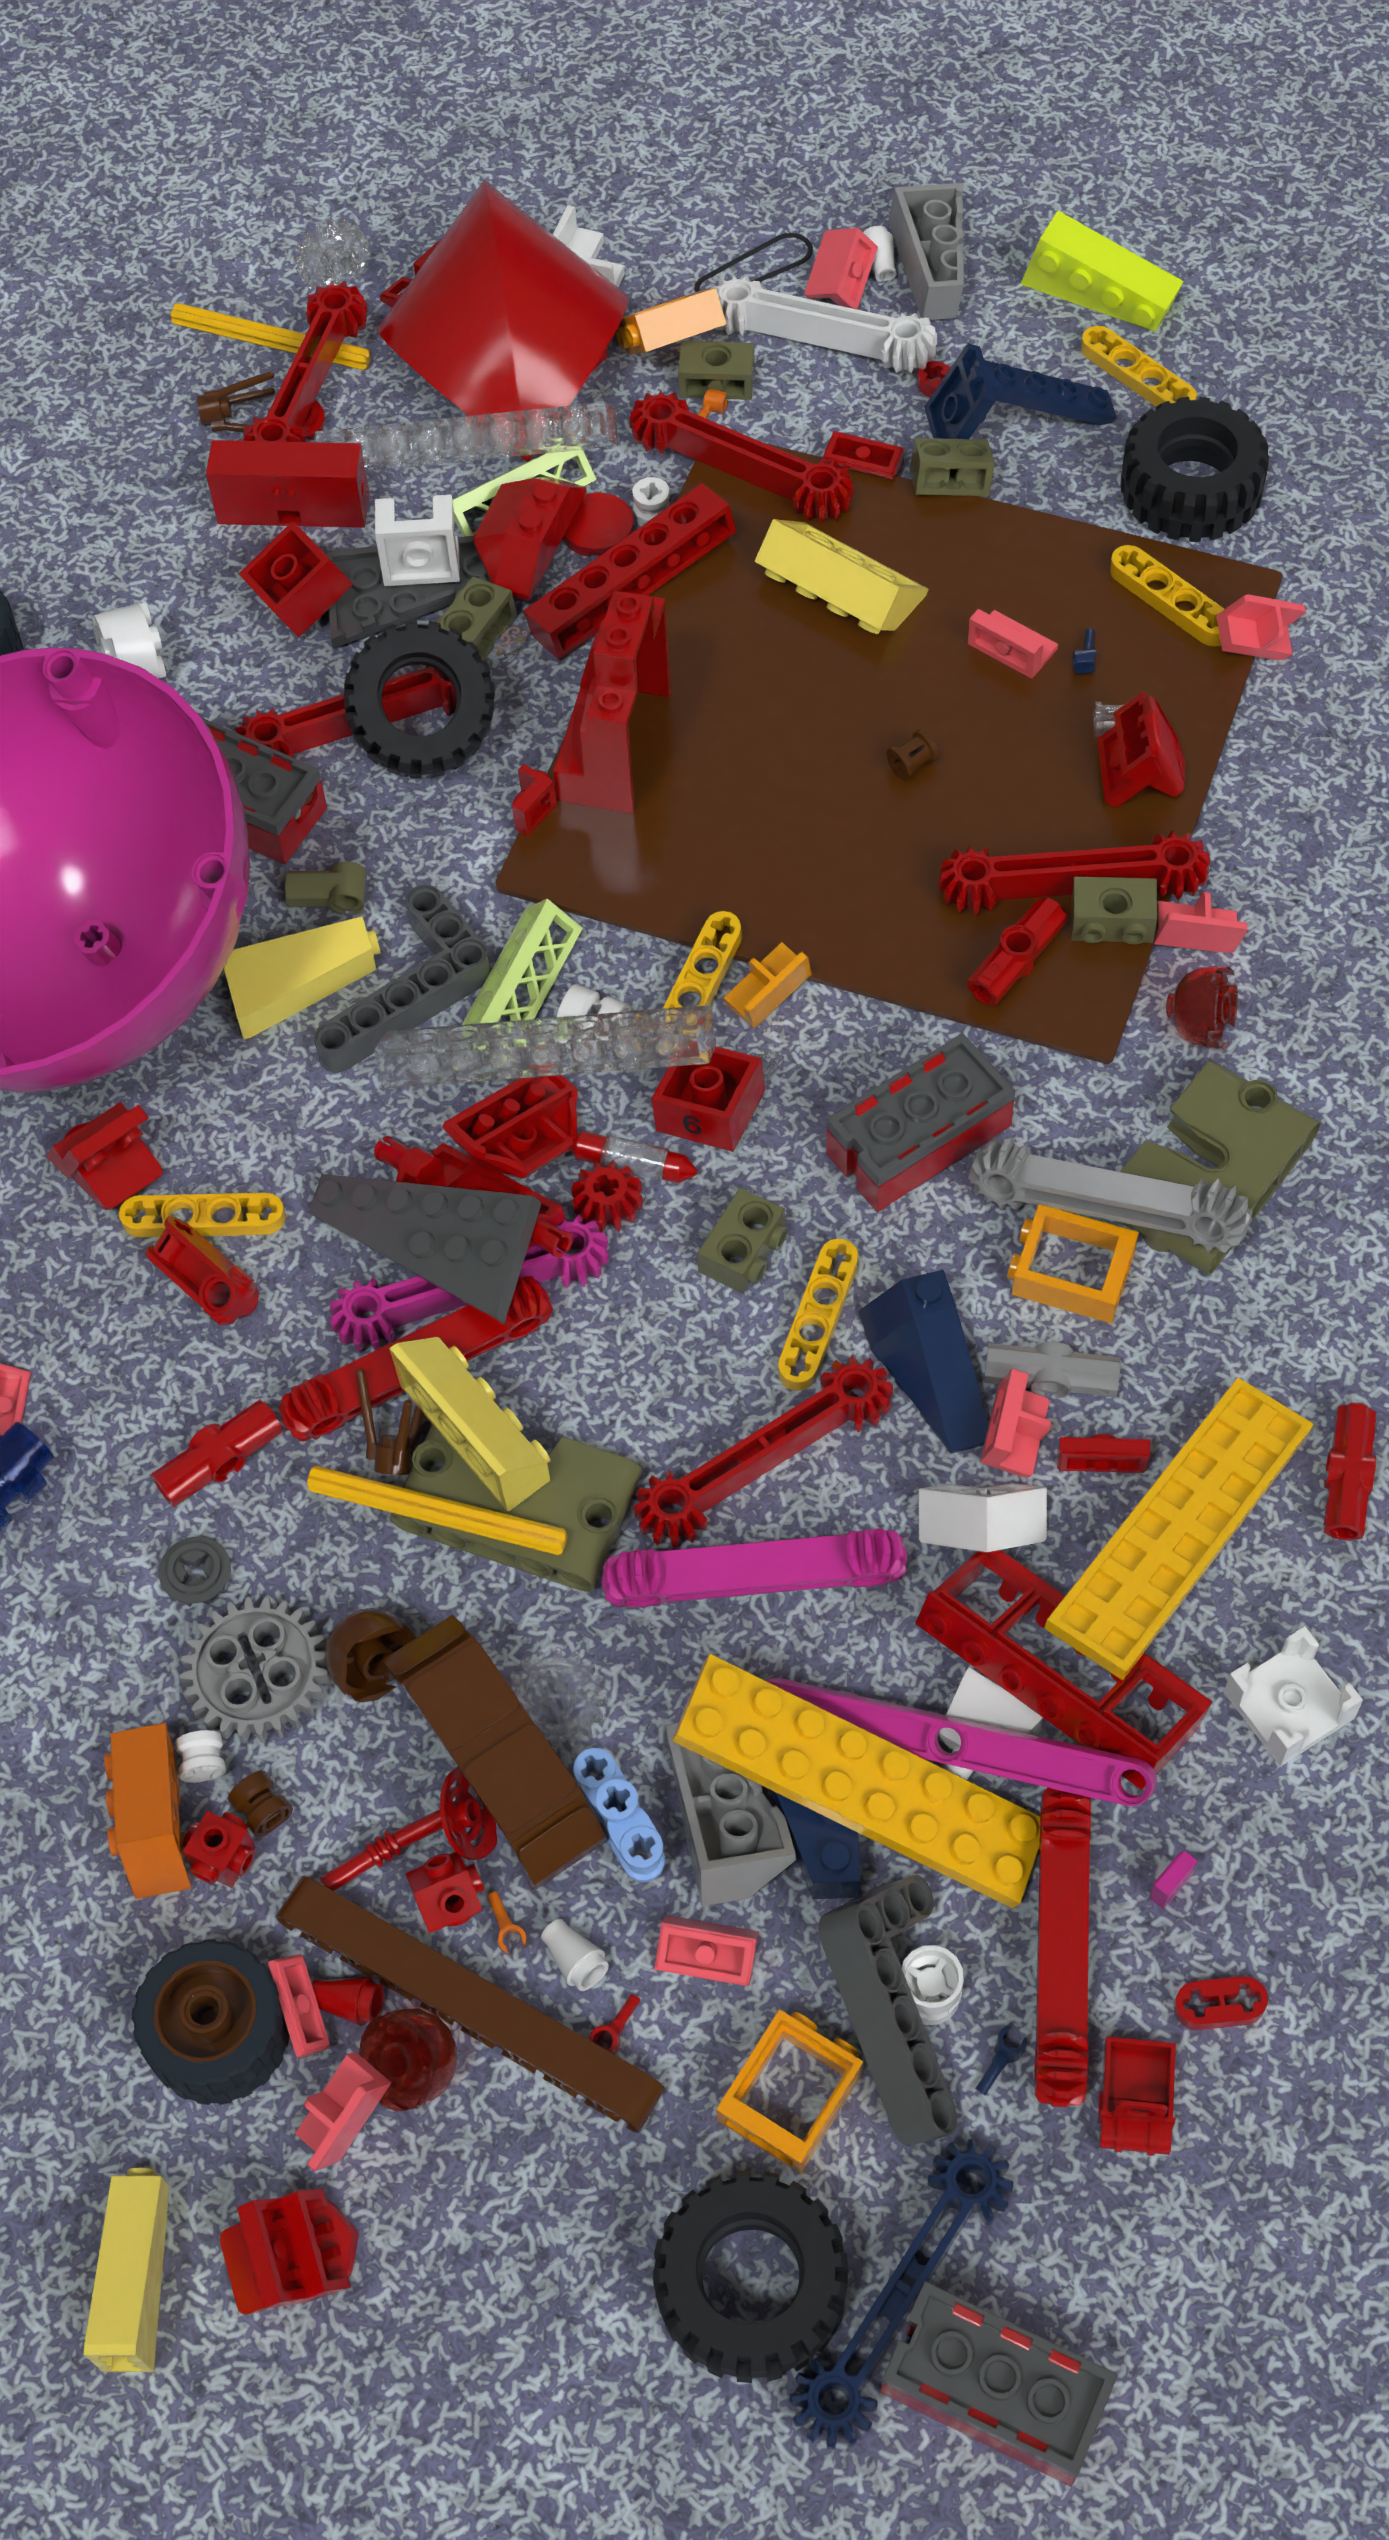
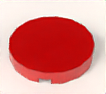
M601 492L585 494L562 540L570 550L579 555L590 557V554H599L600 556L633 532L634 519L632 510L624 500L615 495Z

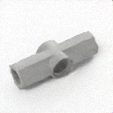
M1042 1342L1036 1345L1035 1348L988 1343L984 1383L999 1384L1013 1368L1029 1374L1026 1388H1031L1033 1393L1044 1396L1045 1393L1055 1394V1398H1063L1071 1392L1116 1398L1121 1362L1120 1357L1075 1353L1070 1346L1060 1342Z

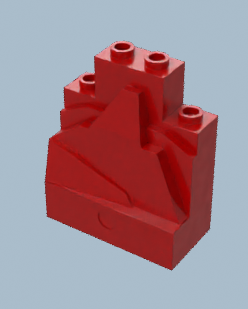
M613 591L605 619H601L598 633L595 634L580 682L576 703L553 770L557 801L630 814L634 813L635 801L628 725L638 692L669 697L671 693L665 598Z

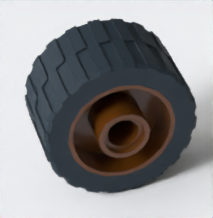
M207 1939L198 1943L190 1942L181 1945V1948L173 1952H168L161 1957L162 1960L157 1965L150 1968L145 1975L144 1982L138 1987L135 1995L136 2002L134 2008H132L133 2035L135 2042L141 2049L140 2053L159 2080L167 2088H171L177 2096L185 2100H194L197 2104L209 2105V2103H219L222 2105L253 2094L252 2091L261 2085L263 2086L271 2078L270 2076L274 2070L279 2068L284 2059L283 2054L285 2048L288 2047L290 2038L278 1999L280 1995L270 1971L250 1950H244L238 1947L236 1943L229 1941L218 1942L215 1939Z

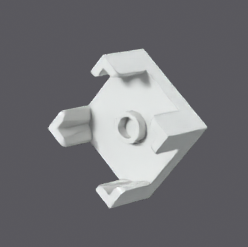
M452 494L435 495L433 497V519L395 521L394 499H375V537L384 586L460 582L458 536L454 534Z
M1305 1626L1285 1640L1283 1649L1279 1654L1250 1671L1251 1666L1246 1663L1230 1673L1224 1690V1694L1280 1767L1354 1720L1363 1701L1350 1683L1345 1684L1342 1692H1340L1314 1659L1319 1644Z

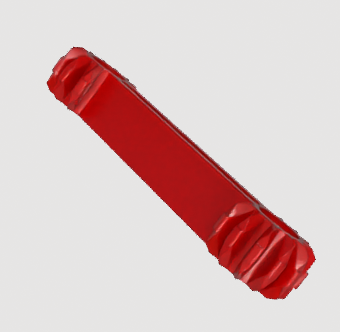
M345 281L339 285H333L329 282L328 287L316 286L315 294L308 295L306 318L310 327L267 416L263 419L253 417L252 425L244 427L243 441L306 442L302 426L344 338L348 336L357 338L358 331L366 328L367 303L357 286L348 287Z
M661 390L655 396L646 393L643 400H636L634 403L633 411H631V416L629 417V426L632 429L635 444H643L646 452L656 448L662 454L664 449L669 448L793 501L796 513H804L806 521L813 517L819 518L821 524L826 517L837 521L840 512H848L850 501H852V496H854V485L850 479L848 468H840L837 460L826 464L821 457L818 464H812L690 412L686 400H679L676 392L668 396L664 395Z
M427 665L424 669L389 679L382 693L383 710L390 723L442 706L448 716L457 705L456 692L450 679L440 670ZM344 694L280 715L277 714L273 707L267 714H262L256 709L254 718L243 716L242 726L235 728L236 733L295 758L294 754L353 735L346 720Z
M1171 830L1167 838L1156 834L1152 845L989 857L987 847L980 852H974L971 845H969L966 853L954 849L951 858L943 860L940 876L938 877V888L941 893H944L943 899L946 905L956 904L958 913L969 908L975 916L980 911V907L992 911L995 906V900L1072 895L1074 877L1157 879V889L1159 888L1161 899L1170 893L1174 894L1179 901L1183 896V892L1194 896L1198 891V887L1204 886L1208 879V869L1211 860L1209 853L1204 851L1203 840L1191 842L1189 832L1183 837H1177L1173 830Z
M533 1276L519 1277L504 1324L486 1313L467 1305L326 1375L318 1374L310 1380L305 1379L298 1386H293L291 1392L285 1394L280 1400L281 1404L278 1409L282 1415L281 1420L286 1429L291 1432L293 1438H298L299 1441H308L311 1438L317 1440L325 1434L330 1435L335 1429L343 1427L344 1422L362 1414L356 1377L357 1369L362 1368L365 1371L371 1409L405 1392L400 1386L389 1349L396 1343L439 1337L448 1349L452 1346L457 1347L465 1359L469 1361L505 1342L513 1343L521 1337L526 1338L533 1331H538L539 1326L549 1320L550 1314L553 1311L550 1303L551 1299L545 1288H542L541 1284Z
M853 1354L848 1358V1365L846 1366L835 1360L831 1366V1372H823L820 1378V1385L824 1388L823 1390L691 1473L676 1480L674 1479L673 1472L669 1469L666 1472V1480L660 1481L657 1477L651 1475L648 1480L650 1488H639L637 1500L640 1503L634 1506V1516L641 1520L639 1522L641 1533L643 1535L653 1533V1542L657 1546L664 1541L665 1537H670V1544L676 1549L679 1545V1536L682 1535L686 1540L693 1543L696 1539L695 1529L705 1530L708 1525L707 1517L703 1512L847 1421H854V1428L858 1433L862 1430L863 1420L865 1419L876 1427L880 1419L879 1414L887 1415L890 1411L891 1402L888 1399L893 1396V1385L890 1382H886L887 1372L885 1367L873 1370L874 1362L871 1357L864 1361L863 1364H857ZM857 1389L865 1394L861 1397H851L846 1392ZM670 1504H677L683 1508L675 1514H668L662 1511L665 1506Z
M1047 1787L1042 1794L1040 1804L1034 2095L1039 2103L1050 2104L1053 2107L1068 2108V2106H1080L1086 2098L1091 1797Z

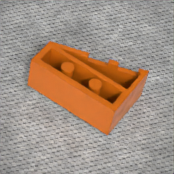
M166 1722L110 1733L111 1753L104 1754V1765L108 1781H113V1789L106 1790L108 1814L110 1818H114L115 1822L114 1827L107 1828L111 1855L120 1856L135 1899L191 1889L190 1874L187 1872L181 1849L184 1848L185 1832H180L179 1806L181 1805L175 1749Z

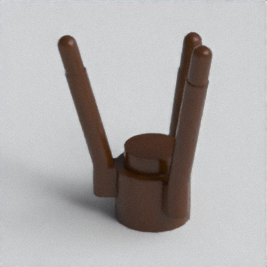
M269 371L218 390L206 391L204 395H198L197 404L202 425L211 424L213 432L223 430L244 432V427L248 426L247 424L225 422V418L232 417L231 404L272 395L275 393V389L267 388L233 396L228 395L274 378V373Z
M359 1368L356 1371L367 1440L366 1459L375 1460L374 1471L377 1473L408 1475L410 1461H412L424 1413L416 1405L410 1424L412 1401L405 1400L398 1435H382L381 1443H377L365 1371Z

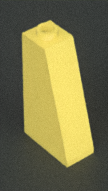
M361 916L234 949L224 966V971L243 1039L259 1034L377 970L374 955L381 954L375 930L367 932L363 917Z
M130 2168L127 2170L126 2176H111L83 2354L103 2372H154L170 2186L162 2176H157L156 2170L150 2168Z

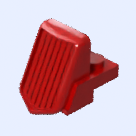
M1141 692L1114 712L1115 726L1097 738L1105 803L1116 808L1148 785L1174 798L1183 793L1185 789V759L1179 739L1157 699L1154 696L1147 697L1146 693Z
M119 1102L92 1121L72 1127L64 1139L53 1145L46 1155L48 1160L68 1180L73 1178L104 1210L116 1208L162 1175L161 1165L140 1138L143 1135L140 1129L149 1117L139 1104L128 1111L123 1103Z
M324 2189L300 2190L281 2198L252 2200L237 2207L241 2223L225 2229L220 2234L221 2249L235 2302L241 2314L247 2315L274 2307L308 2303L351 2288L348 2278L353 2271L358 2231L334 2203L326 2200Z

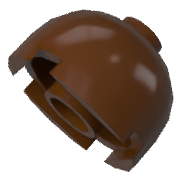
M377 1608L360 1609L341 1620L328 1636L325 1647L327 1671L333 1682L345 1696L346 1694L351 1695L355 1701L362 1703L378 1700L397 1687L386 1684L389 1680L382 1666V1660L417 1637L394 1613Z

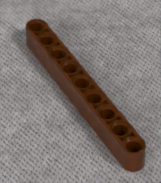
M301 1876L275 1916L289 1930L292 1931L295 1927L302 1931L299 1936L330 1954L333 1951L341 1954L340 1960L365 1975L372 1977L375 1974L382 1978L379 1983L410 2001L416 1998L421 2001V2008L450 2025H453L454 2021L462 2025L460 2031L491 2049L495 2046L503 2050L501 2055L533 2074L536 2070L545 2074L542 2078L543 2080L574 2098L578 2094L586 2099L584 2104L616 2123L620 2119L628 2123L626 2129L639 2134L665 2090L657 2080L310 1877Z

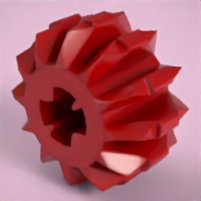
M614 1159L611 1160L608 1167H601L595 1160L593 1172L580 1169L578 1174L579 1181L573 1182L571 1187V1194L574 1198L572 1208L576 1215L580 1214L583 1217L584 1224L595 1220L596 1224L599 1225L600 1233H602L606 1225L610 1223L619 1232L622 1227L621 1219L634 1223L636 1218L635 1211L641 1210L643 1206V1197L640 1194L642 1192V1184L638 1177H633V1171L629 1165L618 1170Z

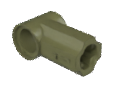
M340 862L332 867V871H288L285 877L287 906L330 907L332 911L338 914H343L344 911H353V914L361 913L364 909L367 871L363 866L354 862Z

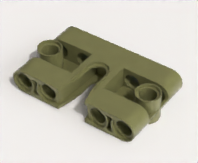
M1210 1060L1203 1066L1170 1108L1174 1119H1172L1167 1128L1196 1155L1212 1163L1216 1168L1206 1167L1185 1154L1145 1140L1120 1172L1193 1187L1201 1179L1206 1180L1212 1185L1219 1178L1222 1185L1226 1188L1236 1185V1195L1248 1197L1247 1205L1253 1211L1251 1215L1253 1221L1312 1144L1319 1131L1321 1122L1279 1099L1275 1088L1270 1083L1263 1080L1248 1081ZM1251 1105L1261 1107V1109L1251 1107ZM1122 1223L1130 1229H1136L1143 1233V1239L1151 1249L1158 1252L1171 1250L1175 1253V1256L1207 1275H1211L1232 1249L1230 1247L1224 1253L1215 1247L1208 1253L1204 1245L1198 1243L1191 1246L1190 1236Z
M432 1424L425 1441L418 1445L413 1452V1467L403 1488L563 1528L567 1531L565 1549L562 1554L555 1555L391 1513L390 1520L394 1525L406 1532L580 1591L590 1592L595 1587L611 1546L620 1537L621 1522L643 1470L637 1463L628 1458L562 1437L548 1454L551 1460L547 1463L551 1481L507 1512ZM440 1463L444 1465L435 1472L425 1470L430 1464ZM598 1518H605L610 1521L609 1524L601 1528L589 1525Z

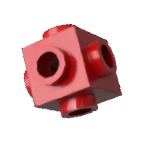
M207 1810L201 1821L194 1822L184 1837L183 1847L185 1848L182 1852L191 1866L189 1871L195 1877L208 1884L214 1885L218 1881L232 1888L238 1877L243 1876L248 1871L255 1856L256 1847L247 1830L248 1825L230 1813L224 1812L222 1817ZM221 1840V1844L216 1846L217 1842Z
M457 1852L433 1856L423 1866L405 1873L429 1934L446 1926L461 1925L467 1922L472 1915L483 1911L477 1893L485 1889L475 1864L465 1866Z

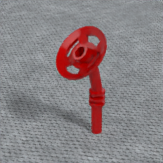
M457 1766L449 1772L444 1780L440 1794L439 1810L392 1833L388 1830L383 1832V1839L377 1836L374 1838L375 1844L367 1842L365 1850L321 1876L320 1880L324 1886L335 1891L375 1865L381 1868L384 1866L383 1860L391 1862L393 1854L399 1857L402 1855L401 1849L441 1829H444L450 1845L461 1857L467 1860L483 1859L493 1851L497 1844L496 1822L482 1803L483 1809H481L478 1801L468 1792L470 1784ZM457 1780L456 1786L450 1789L452 1784ZM483 1826L484 1829L479 1842L473 1847L471 1841L477 1838V1836L480 1833L481 1827ZM470 1827V1830L467 1833L465 1828Z

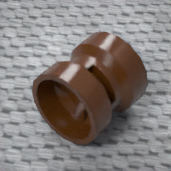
M262 1770L242 1779L228 1795V1801L235 1811L244 1813L247 1817L246 1824L255 1837L268 1835L287 1821L293 1811L292 1805L285 1796L276 1794L274 1782L266 1771Z

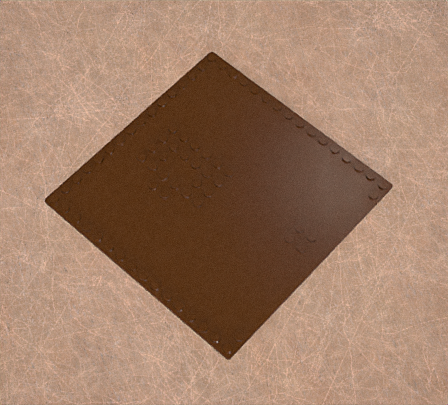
M768 444L812 464H818L821 459L819 456ZM695 460L677 500L703 483L730 505L737 532L648 595L665 598L671 693L669 697L638 692L628 725L635 801L634 813L630 814L557 801V806L528 837L520 832L518 833L496 880L497 891L533 903L549 899L562 911L689 947L694 946L710 915L720 911L731 912L740 920L742 931L741 943L733 957L735 960L748 963L752 958H755L758 962H761L783 942L796 955L803 952L808 956L812 974L806 980L1100 1063L1109 1064L1113 1062L1150 959L1154 942L1128 944L1126 942L1101 941L1099 943H1087L1085 941H1071L1072 895L1050 896L1049 898L1059 903L1062 910L1068 915L1066 925L1035 959L1032 972L1025 977L1019 978L996 1006L992 1004L985 1006L977 1001L971 991L967 989V980L999 945L1003 930L1009 926L1016 925L1038 898L1047 899L1048 897L995 900V906L992 911L980 907V911L976 916L969 908L958 913L956 904L946 905L943 899L944 893H941L938 888L941 865L944 859L951 858L954 849L966 853L969 845H971L974 852H980L987 847L989 857L1152 845L1156 834L1167 838L1171 830L1174 831L1177 837H1183L1189 832L1192 839L1255 656L1222 651V646H1207L1114 580L1110 573L1112 553L1120 546H1136L1224 609L1247 594L1276 599L1282 582V573L1277 570L980 496L916 495L912 479L895 476L892 480L848 469V473L854 485V496H852V501H850L848 512H840L837 521L826 517L821 524L817 517L806 521L804 513H796L793 501ZM773 519L805 522L929 590L926 597L895 631L880 630L879 634H875L858 625L860 619L851 614L844 617L827 608L828 602L817 596V599L814 600L801 595L795 590L797 585L786 579V582L783 583L768 577L765 574L766 568L754 561ZM1158 580L1147 583V586L1153 590H1162L1167 587ZM1180 601L1175 604L1178 609L1183 611L1195 609V605L1189 601ZM978 609L989 615L993 610H996L1058 644V650L1031 679L968 644L969 619ZM1088 628H1092L1095 630L1093 646L1096 649V658L1094 660L1095 672L1075 674L1072 659L1073 651L1083 650L1085 632ZM1144 692L1147 697L1154 696L1157 699L1179 739L1185 759V789L1183 793L1174 798L1148 785L1116 808L1105 803L1097 738L1115 726L1114 712L1139 693ZM919 729L925 730L935 741L939 750V758L933 763L926 762L913 771L912 777L903 780L891 769L886 752L889 748L893 746L900 747L912 739L915 731ZM561 743V745H560V747H559V749H558V751H557V753H556V755H555V757H554V759H553V762H552V764H551V766H550V768H549V770H548V772H547V774L550 776V778H551L553 781H554L553 770H554V767H555V764H556V761H557V758H558V755H559V752H560L562 743ZM1158 888L1157 902H1170L1172 894L1168 893L1161 899ZM725 926L722 931L716 930L717 943L715 947L719 950V942L725 933L731 934L730 927Z

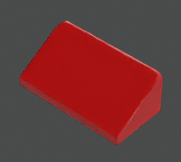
M833 431L822 459L826 464L837 460L839 467L893 480L904 465V447Z

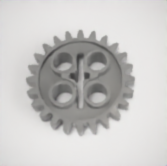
M265 1596L260 1608L254 1607L250 1597H246L244 1609L239 1611L232 1602H228L227 1616L222 1617L213 1610L211 1617L214 1625L211 1627L200 1623L197 1625V1629L202 1637L201 1640L187 1639L186 1641L189 1650L194 1655L181 1656L180 1659L183 1667L189 1670L179 1675L183 1686L189 1687L183 1692L187 1703H194L191 1710L196 1719L205 1716L204 1723L208 1730H213L220 1725L223 1739L227 1740L237 1730L241 1743L245 1744L251 1732H256L260 1742L265 1743L267 1730L274 1729L275 1733L282 1738L284 1737L283 1724L289 1722L292 1726L299 1729L301 1725L297 1715L300 1712L311 1716L315 1714L310 1699L324 1700L325 1698L322 1688L317 1685L330 1682L328 1671L323 1669V1667H326L325 1652H322L326 1647L323 1635L316 1636L319 1630L314 1620L305 1623L306 1617L301 1608L290 1615V1608L285 1600L278 1605L276 1610L273 1609L268 1596ZM243 1635H246L249 1639L272 1700L269 1704H265L262 1700L239 1639ZM270 1635L279 1636V1640L274 1645L269 1647L259 1646L263 1638ZM224 1653H236V1657L230 1663L224 1665L216 1663L218 1658ZM292 1674L295 1676L292 1683L287 1686L280 1687L274 1685L275 1681L282 1675ZM240 1692L252 1693L249 1700L243 1704L231 1703L234 1696Z

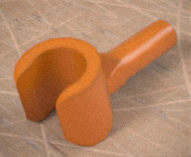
M708 389L704 395L703 407L697 415L707 418L711 411L723 414L728 406V400H725L727 392Z
M498 1892L489 1893L487 1898L500 1929L498 1934L500 1950L504 1954L509 1955L503 1940L507 1934L512 1932L520 1935L525 1948L527 1943L525 1931L520 1926L512 1923Z

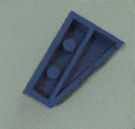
M770 1790L775 1806L780 1809L786 1818L796 1860L812 1900L856 1898L860 1896L861 1875L858 1832Z

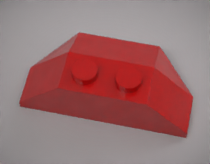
M553 477L531 478L501 484L473 537V544L490 577L491 583L512 590L514 597L528 601L531 600L587 492L586 486Z
M547 1062L446 1120L442 1128L458 1146L484 1169L524 1179L571 1150L573 1146L572 1139L577 1135L576 1101L578 1089Z

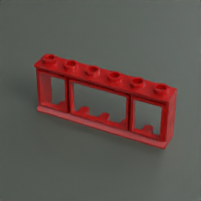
M1002 1550L991 1552L977 1551L938 1588L928 1593L915 1622L917 1626L1083 1747L1140 1759L1147 1762L1157 1775L1198 1730L1212 1704L1210 1699L1145 1653H1143L1123 1681L1110 1673L1117 1683L1097 1702L1005 1634L1037 1604L1040 1605L1036 1615V1622L1040 1627L1045 1628L1047 1619L1061 1603L1065 1595ZM984 1567H987L1003 1579L999 1588V1595L1004 1601L1012 1602L1021 1592L1023 1593L992 1624L956 1599L980 1576ZM1074 1649L1075 1652L1078 1653L1079 1655L1085 1656V1655H1083L1082 1653H1080L1079 1651H1077L1076 1649ZM1142 1680L1153 1687L1148 1697V1702L1152 1708L1162 1710L1170 1701H1173L1187 1711L1157 1745L1112 1713ZM1126 1770L1123 1772L1122 1776L1139 1789L1143 1790L1146 1787L1145 1778L1140 1772L1136 1770Z

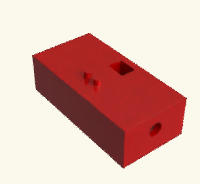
M212 440L206 477L218 524L288 526L294 521L298 526L365 528L370 493L361 443Z

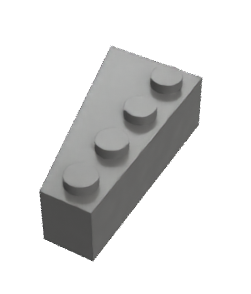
M963 183L894 188L888 222L921 318H929V320L957 318L964 286V257L962 252Z

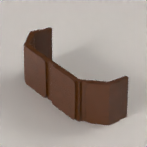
M453 1615L449 1616L382 1660V1666L385 1669L387 1679L390 1682L396 1679L407 1691L507 1838L528 1876V1886L531 1890L543 1886L606 1841V1835L575 1780L521 1705L517 1696L483 1647Z

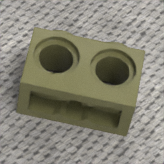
M914 438L910 475L915 494L989 496L995 462L988 440Z
M472 577L464 589H461L456 594L454 602L436 622L441 623L442 629L450 631L453 628L462 633V639L467 643L472 641L479 649V656L485 661L497 645L496 643L500 641L501 636L506 633L517 618L512 590Z
M740 1187L697 1253L698 1272L744 1294L751 1282L757 1284L761 1280L767 1267L765 1259L772 1249L778 1251L787 1237L788 1228L785 1227V1208ZM752 1224H760L764 1226L761 1229L748 1228V1226ZM730 1257H740L743 1259L736 1263L727 1261Z

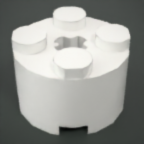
M146 602L100 612V614L92 617L97 647L100 646L101 653L140 666L157 678L166 677L163 660L160 655L156 656V650L162 649L161 639L157 627L148 626L151 625V617Z

